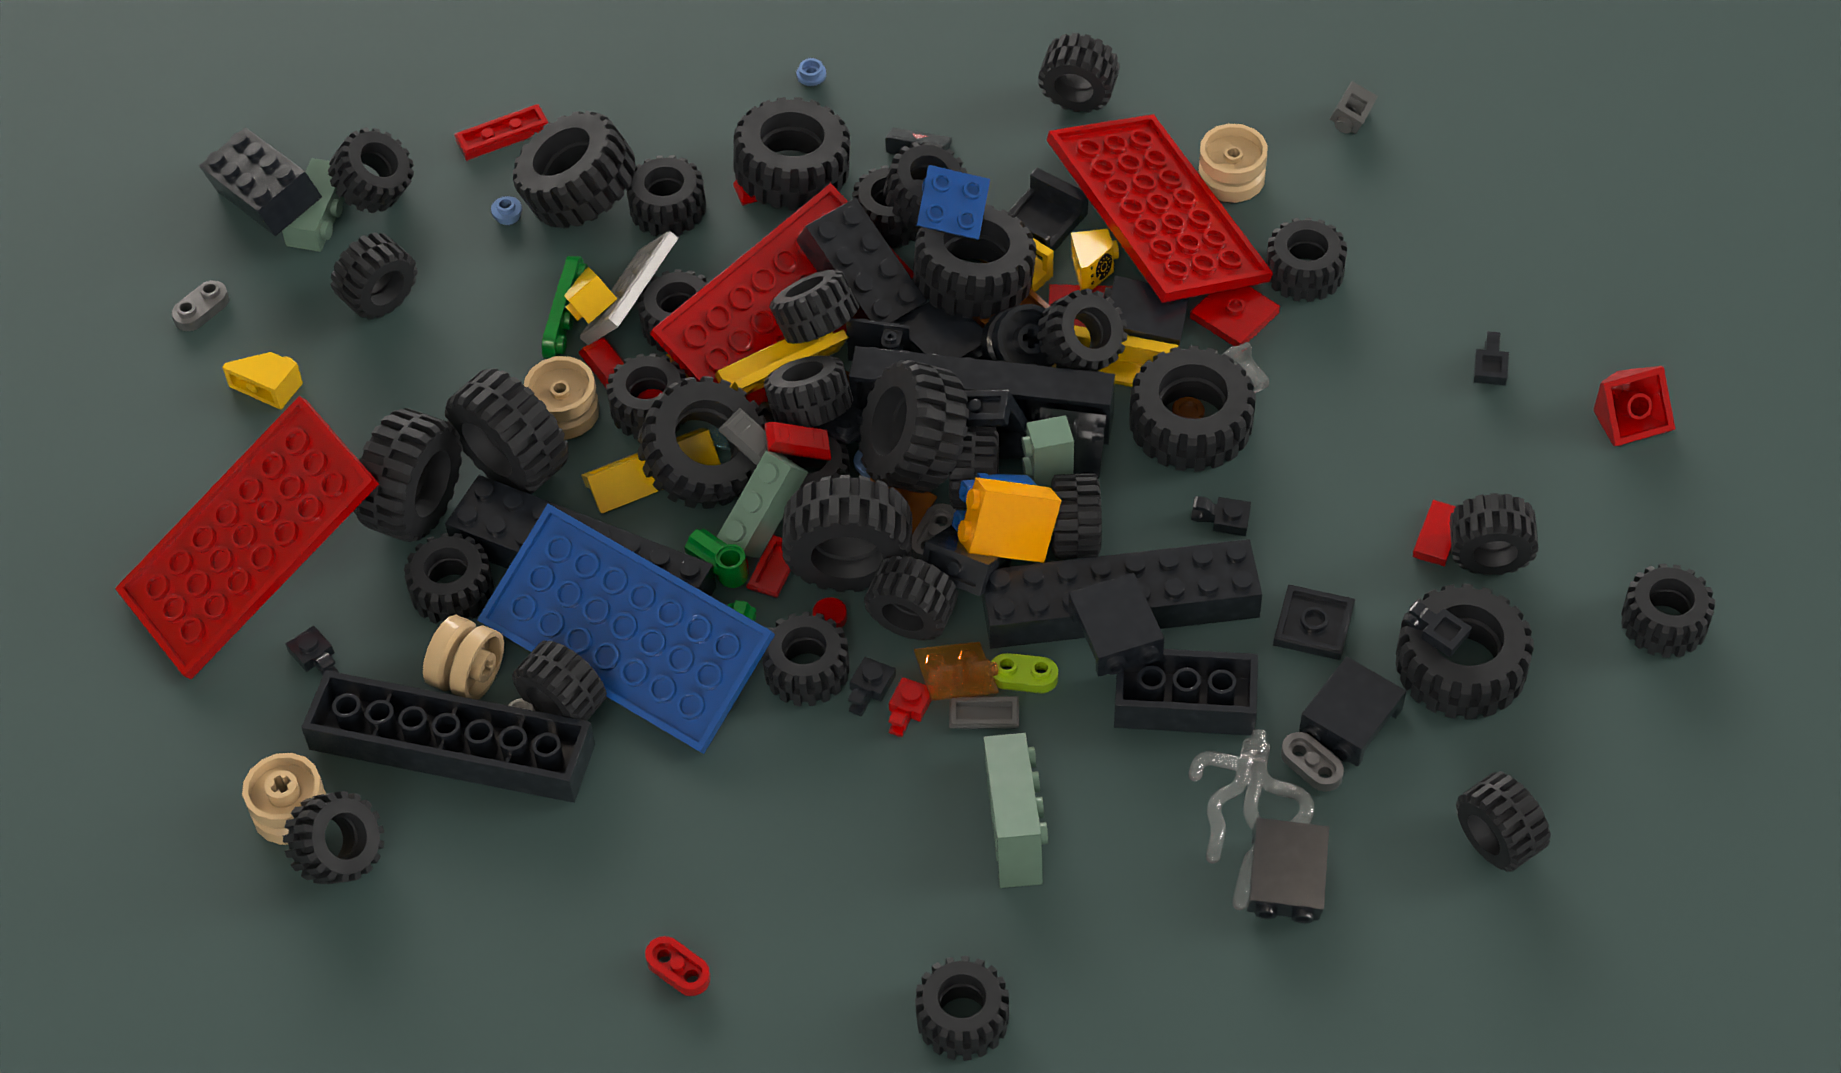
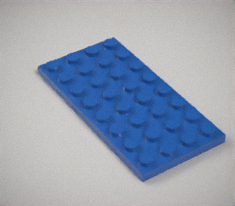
M547 504L477 619L530 652L544 640L554 641L568 647L580 655L596 671L606 689V697L703 754L706 752L775 636L769 629L550 504Z

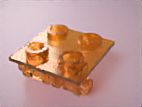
M980 642L914 649L932 701L999 692L993 677L998 675L997 663L986 659Z

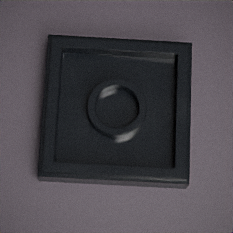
M1288 584L1273 646L1341 660L1355 599Z

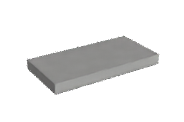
M667 231L637 251L611 289L617 300L585 327L580 335L582 341L589 345L619 327L678 240L676 235L671 231Z

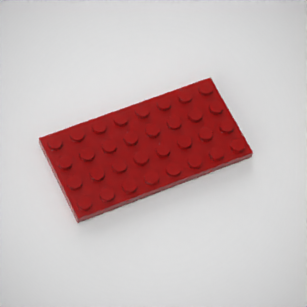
M1154 114L1048 132L1046 141L1162 302L1270 282L1273 274L1272 270Z
M830 183L651 330L650 335L684 369L689 377L696 378V382H700L702 376L713 377V382L719 383L715 377L718 370L784 340L785 337L769 307L770 303L782 290L791 284L817 273L796 240L806 225L848 201ZM894 252V254L896 255V257L898 258V260L901 262V264L903 265V267L905 268V270L907 271V273H908V274L910 275V277L913 279V275H914L913 271H912V270L905 264V262ZM846 323L833 331V334L844 330L846 333ZM764 387L745 397L749 402L754 400L758 406L764 401L769 402Z
M299 396L115 589L181 674L192 680L364 501L379 483L311 404Z

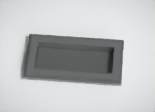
M741 408L718 429L756 466L765 451H768L765 430ZM776 453V454L783 455V456H786V455H787V454H783V453Z
M949 697V728H1019V697Z

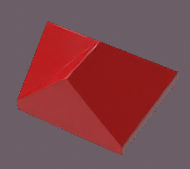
M1664 366L1616 371L1600 383L1593 411L1613 446L1676 430Z

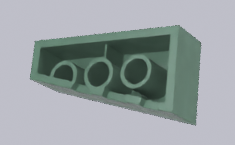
M1026 733L984 736L985 768L992 827L994 829L996 861H998L1000 888L1043 884L1042 844H1048L1046 822L1039 823V818H1044L1042 797H1035V793H1040L1038 771L1032 772L1031 768H1036L1034 746L1028 747Z

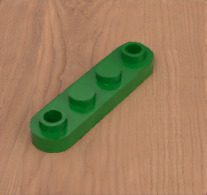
M568 255L543 334L542 357L544 359L565 354L567 347L566 333L567 330H572L574 316L566 308L570 302L564 295L583 271L588 268L587 263H583V258L580 256Z

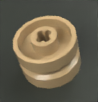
M1243 124L1216 126L1205 134L1200 145L1199 175L1219 201L1238 203L1249 200L1259 194L1264 186L1268 145L1264 137L1255 129Z
M555 356L539 362L531 368L525 377L524 386L529 387L534 392V395L547 406L550 414L554 415L558 421L559 428H562L565 434L564 440L583 435L593 427L599 418L600 405L596 393L595 378L591 369L581 360L566 356Z
M449 616L440 624L427 648L423 662L425 683L442 691L451 690L455 696L479 700L488 691L499 671L504 654L503 635L483 625L476 627L474 622L461 616Z
M294 753L274 754L259 761L247 774L243 782L242 792L257 832L267 841L280 845L288 844L283 843V835H287L289 829L285 828L286 821L294 819L290 814L295 807H300V802L307 798L326 794L316 766L306 757Z

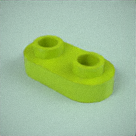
M1004 653L996 656L991 661L990 679L1000 689L1046 693L1053 690L1058 683V667L1053 660L1046 657ZM1002 667H1012V668H1011V669H1008V670H1005V669H1003ZM1037 670H1044V671H1046V672H1045V673H1038V672H1036V671H1037Z

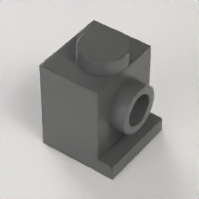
M1351 81L1341 96L1330 120L1335 122L1334 125L1340 132L1356 134L1363 125L1378 96Z

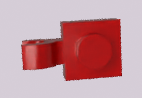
M904 677L901 678L889 701V711L892 712L888 720L892 724L889 729L890 734L902 737L911 719L921 722L934 697V687Z

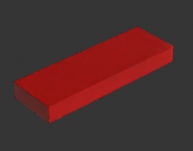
M539 104L460 131L454 135L467 161L528 139L535 133L543 130V126L549 122Z

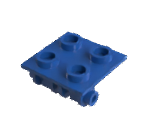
M928 165L926 178H924L922 185L923 195L917 226L979 240L990 179Z

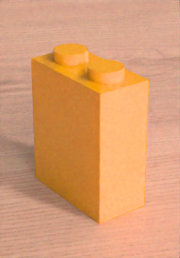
M975 478L973 489H970L967 493L965 518L958 527L959 541L970 554L1044 563L1062 500L1051 487Z

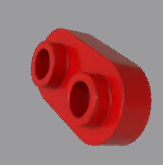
M661 936L653 939L647 945L645 957L648 968L677 991L687 996H696L708 988L711 980L708 964L672 937ZM664 956H668L671 958L667 962L659 961V959ZM691 976L698 977V980L690 983L686 981Z

